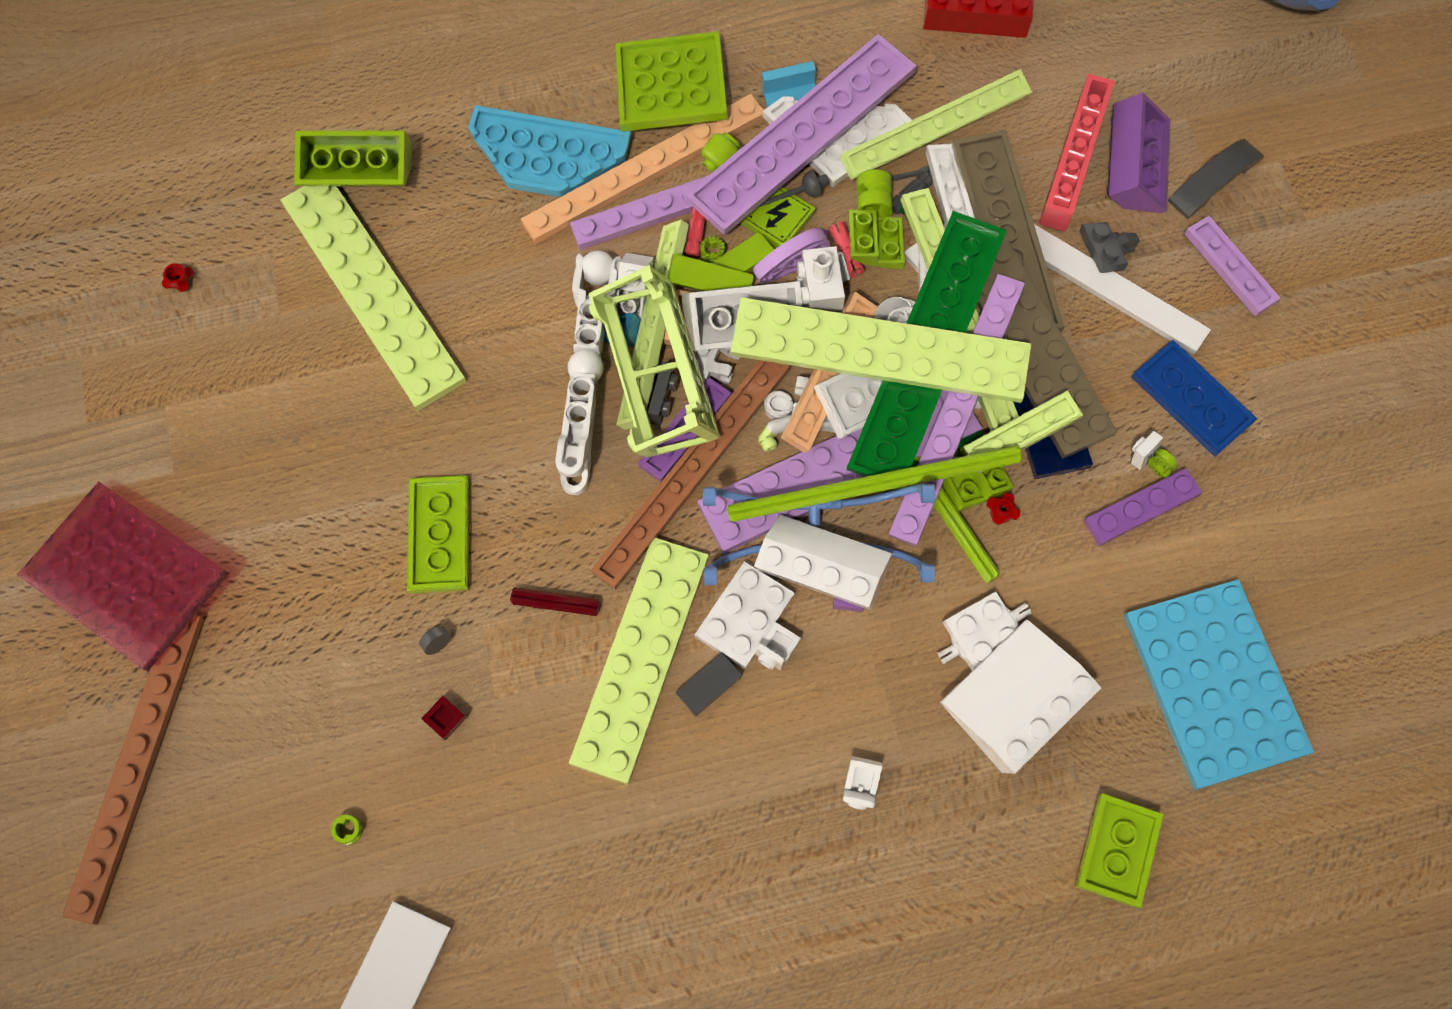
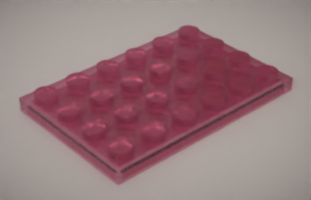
M98 481L17 575L141 669L148 672L229 573Z

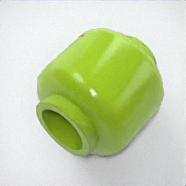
M715 133L701 149V155L704 158L702 164L712 173L738 152L741 146L728 133Z

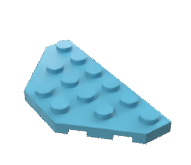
M476 105L474 106L468 126L470 135L508 188L561 197L626 161L631 142V132L629 131L621 132V130Z

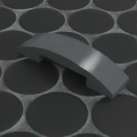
M1244 138L1225 149L1202 167L1169 198L1168 202L1186 219H1189L1204 207L1209 199L1241 173L1245 174L1261 161L1264 155Z

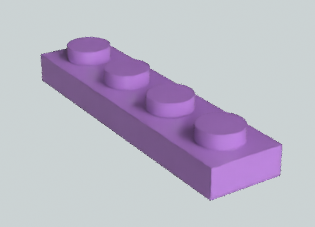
M708 377L704 382L713 415L715 416L732 393ZM685 407L662 434L686 425L683 417L686 415ZM687 432L658 444L657 447L660 448L696 439L698 435ZM688 448L648 458L643 456L638 465L656 480L662 482Z
M1185 468L1087 517L1084 523L1100 547L1199 497L1203 492L1188 469Z

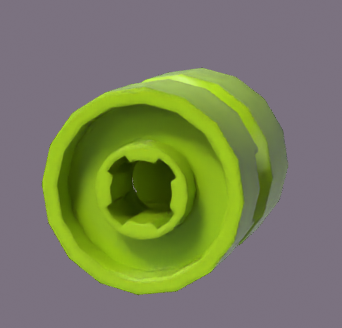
M878 169L867 170L859 174L857 177V210H876L877 217H890L893 213L892 196L890 195L892 194V176L888 172Z

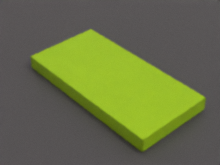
M468 475L409 478L407 592L415 594L469 590Z

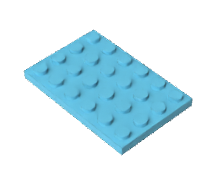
M1239 579L1134 610L1124 615L1194 791L1314 753Z

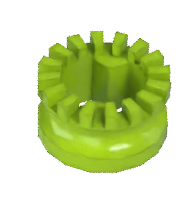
M708 236L707 239L705 238L701 242L700 254L704 262L712 263L725 254L724 243L719 237L715 238V236H712L710 238ZM709 247L711 249L719 248L717 254L713 252L709 254L705 250Z
M1157 449L1154 452V456L1149 457L1147 460L1149 468L1153 469V472L1157 471L1156 475L1164 478L1168 477L1171 471L1175 470L1178 466L1175 457L1163 449Z
M341 815L331 825V835L338 843L351 845L356 843L357 840L359 841L360 836H362V823L352 815ZM349 821H352L354 832L352 835L346 834L343 839L339 834L340 826L342 824L347 825Z

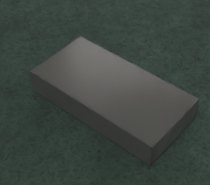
M721 653L675 693L696 717L740 680L742 675L726 656Z

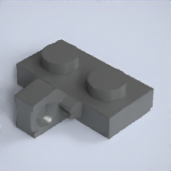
M1107 222L1082 224L1079 230L1100 273L1124 271L1128 265L1124 255L1134 252L1136 246L1140 243L1136 233H1123L1122 235L1118 232L1113 233Z

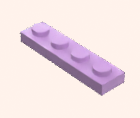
M1207 216L1186 230L1185 236L1254 317L1277 304L1281 299L1210 216Z

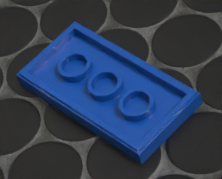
M1174 340L1169 342L1131 376L1139 386L1214 457L1258 419Z

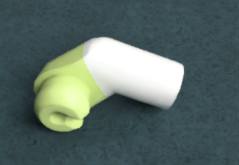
M791 415L769 421L758 437V444L762 446L765 452H770L776 448L777 441L774 438L778 433L784 432Z

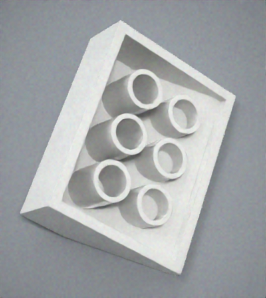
M1025 620L940 703L1001 773L1015 774L1101 687L1080 663L1029 620Z

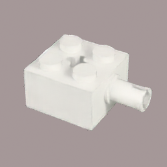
M837 247L802 250V260L797 262L798 275H796V282L800 281L802 307L841 313L844 307L845 294Z

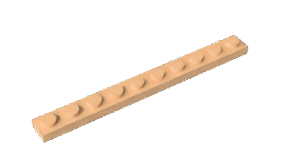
M749 94L727 106L728 120L696 123L521 218L522 224L535 244H538L569 227L570 222L591 215L700 155L701 149L713 134H723L726 132L733 137L764 120V110L753 95Z

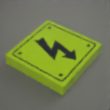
M781 187L769 198L784 193L788 190ZM792 195L756 208L739 224L755 234L760 232L769 243L778 248L799 234L815 214L816 208L796 195Z

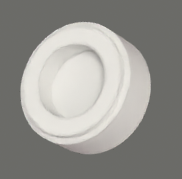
M774 391L765 399L764 411L770 419L775 420L792 413L793 400L786 392Z

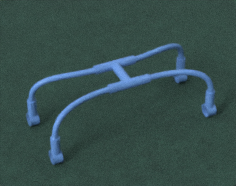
M923 483L878 495L837 500L793 510H809V525L820 528V510L866 505L916 492L920 494L921 503H935V485ZM703 487V506H716V496L741 502L759 499L758 497L743 495L716 487ZM861 542L892 553L893 557L913 564L920 573L921 582H934V564H927L909 554L892 548ZM762 545L732 552L704 567V585H717L718 567L740 557L759 553Z

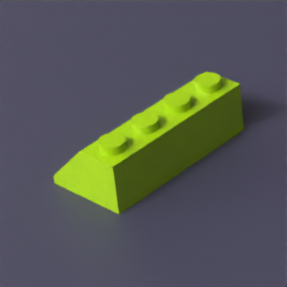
M295 131V186L406 185L412 168V140L405 131Z

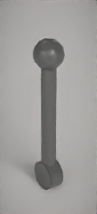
M924 166L920 170L893 175L892 181L918 176L923 171H927L929 174L931 172L929 166Z

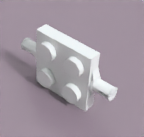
M997 592L990 594L942 622L950 634L952 645L938 652V657L941 658L950 653L941 659V662L945 664L959 655V657L966 661L971 671H973L1018 628L1017 622L1032 614L1030 609L1019 614V612L1029 606L1024 603L1010 611L1005 607Z

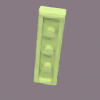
M1067 390L964 446L963 450L967 456L1018 446L1022 451L1081 419L1083 414Z

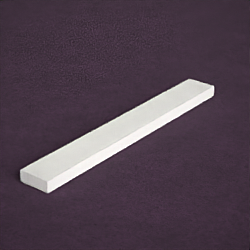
M1035 225L1048 268L1166 339L1174 340L1194 355L1211 329L1114 271L1100 273L1092 258Z

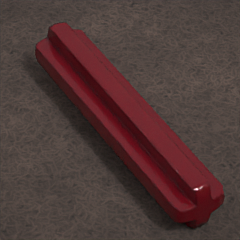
M517 587L512 589L510 601L513 605L596 616L600 607L599 600L596 598Z

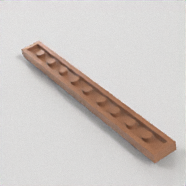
M762 360L755 364L714 416L720 438L689 447L593 566L591 569L593 575L612 589L616 590L648 550L652 541L660 535L763 405L768 395L774 391L790 371V365Z
M171 611L63 911V918L98 925L205 619L201 616Z

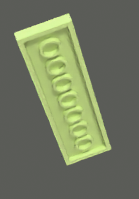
M655 538L649 545L571 755L569 765L629 785L700 585L704 567L707 565L708 554Z

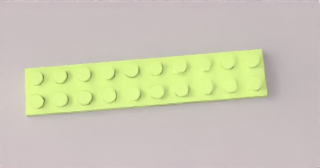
M304 186L280 199L417 411L466 383L465 377L337 186Z
M741 297L730 353L731 356L1022 403L1031 343Z

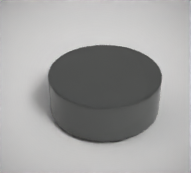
M443 626L434 627L421 637L419 646L426 655L435 654L450 642L451 635Z

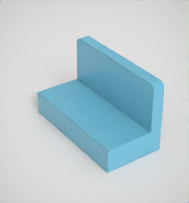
M811 61L762 72L761 90L767 108L783 96L794 97V100L798 101L816 86L814 62Z

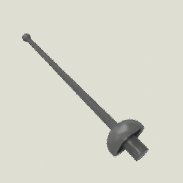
M810 170L804 174L801 186L771 197L758 207L803 191L812 198L820 197L821 187L828 185L829 179L826 174L817 177L815 172Z

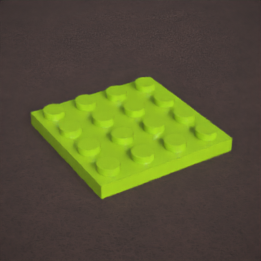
M719 31L615 43L621 132L728 120Z

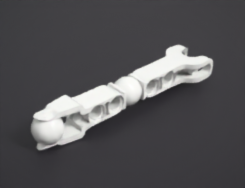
M600 250L591 251L584 257L580 253L577 255L572 283L574 302L578 307L575 327L576 344L573 346L574 354L571 355L567 365L570 381L567 389L562 432L557 444L555 461L557 471L561 475L562 488L570 495L583 494L589 485L591 446L597 401L595 390L598 389L597 381L604 370L601 353L603 350L605 325L600 320L587 318L592 314L589 309L591 304L590 297L583 290L584 279L589 284L595 286L609 284L618 280L619 262L621 260L620 256L613 259L607 252ZM617 289L607 293V295L616 297ZM587 340H594V342L590 344L584 343ZM580 391H588L585 395H577ZM576 417H585L581 422L573 421ZM582 476V480L578 485L573 486L568 483L569 477Z

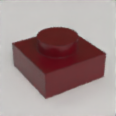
M442 695L421 719L446 741L467 717Z

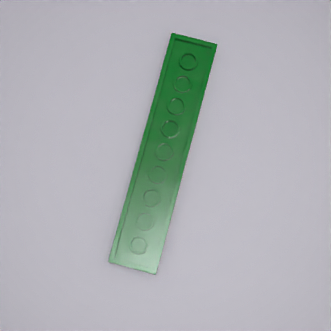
M953 211L906 324L966 333L1007 230ZM883 380L846 470L867 477L911 468L942 390Z

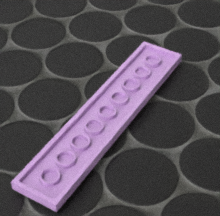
M877 34L687 193L686 201L723 235H726L916 72L917 65Z
M942 390L916 457L922 456L948 394L946 390ZM974 413L971 415L962 439L983 429ZM863 428L841 439H838L837 436L811 447L808 452H800L727 486L723 490L764 498L862 478L863 476L848 471L846 468ZM716 496V506H703V498L697 500V505L723 554L766 535L779 515L797 520L809 514V510H788L732 522L729 519L727 508L730 504L740 503L741 501Z

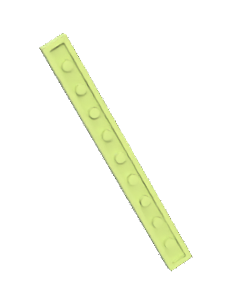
M926 188L903 194L901 203L926 267L929 270L945 228L930 190ZM977 309L974 311L966 333L973 334L979 320ZM983 396L978 398L991 432L1019 417L1013 401Z

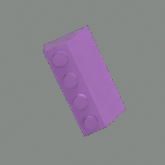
M1140 93L1114 103V113L1111 119L1113 131L1112 139L1110 140V184L1107 190L1109 197L1123 209L1164 213L1167 212L1170 118L1144 93Z

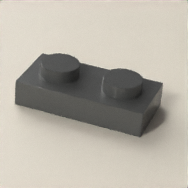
M662 361L661 365L668 364L669 362ZM674 369L659 372L648 410L650 424L661 426L663 417H668L671 401L668 400L670 391L675 392L678 382V375L674 374Z

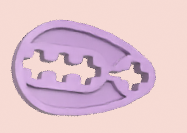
M820 228L807 230L788 240L764 257L754 266L753 273L761 284L788 276L797 271V262L802 260V250L830 247V241Z

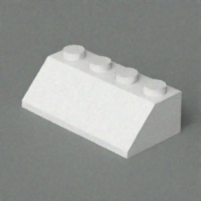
M800 281L681 293L684 321L694 351L731 347L741 297L802 307Z
M779 515L764 538L754 567L761 572L873 611L893 554Z

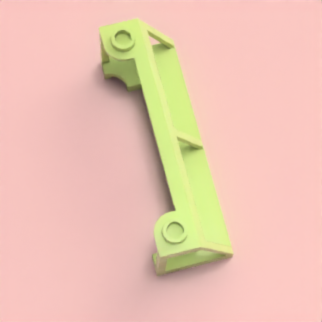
M648 265L588 293L591 301L589 309L593 318L600 320L605 325L634 427L630 428V435L627 437L632 451L648 458L708 443L720 438L673 283ZM639 278H642L643 283L648 288L616 297L607 295V293ZM651 295L652 299L660 306L676 362L635 371L616 304ZM678 368L689 402L685 406L686 415L683 416L686 425L654 437L637 379ZM687 432L700 436V438L660 448L657 447L658 444Z

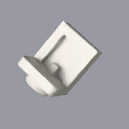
M775 622L762 643H759L756 647L755 655L759 657L757 660L771 670L776 667L781 671L798 646L801 638Z
M851 756L843 791V801L855 809L865 810L867 807L874 808L882 763Z

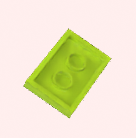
M1103 793L1099 794L1075 887L1140 909L1164 814Z

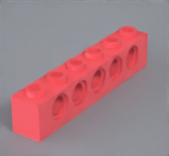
M1088 74L1039 221L1040 225L1063 232L1066 231L1078 200L1112 92L1114 80Z

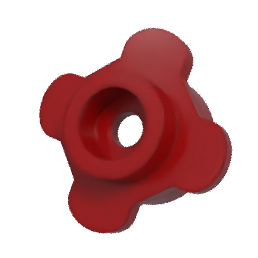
M178 263L170 264L163 271L164 279L161 284L165 289L175 288L180 292H184L189 288L188 282L190 277L194 275V271L191 267L184 268Z
M1004 493L999 498L991 497L986 502L987 508L990 509L992 521L997 525L1006 523L1011 519L1017 520L1020 517V510L1015 507L1013 502L1015 498L1011 493ZM1001 507H1005L1006 511H1002Z

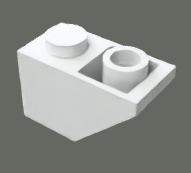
M626 253L619 262L618 279L648 265L652 267L653 257ZM639 278L618 288L616 296L648 288L643 283L642 278ZM646 297L617 303L618 314L634 313L641 319Z

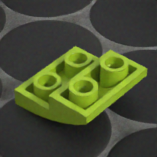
M849 209L850 259L875 267L904 269L905 253L902 217H877L876 210Z
M968 444L963 445L960 451H956L954 458L967 456L963 447ZM1003 466L988 469L979 474L973 472L945 478L943 483L946 493L959 512L983 504L989 498H996L1014 488Z

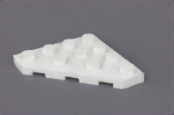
M783 96L763 111V118L771 124L797 101L794 100V97ZM885 104V107L875 106L809 164L820 176L826 174L829 179V185L833 188L849 176L839 158L842 153L910 122L912 119L896 104Z

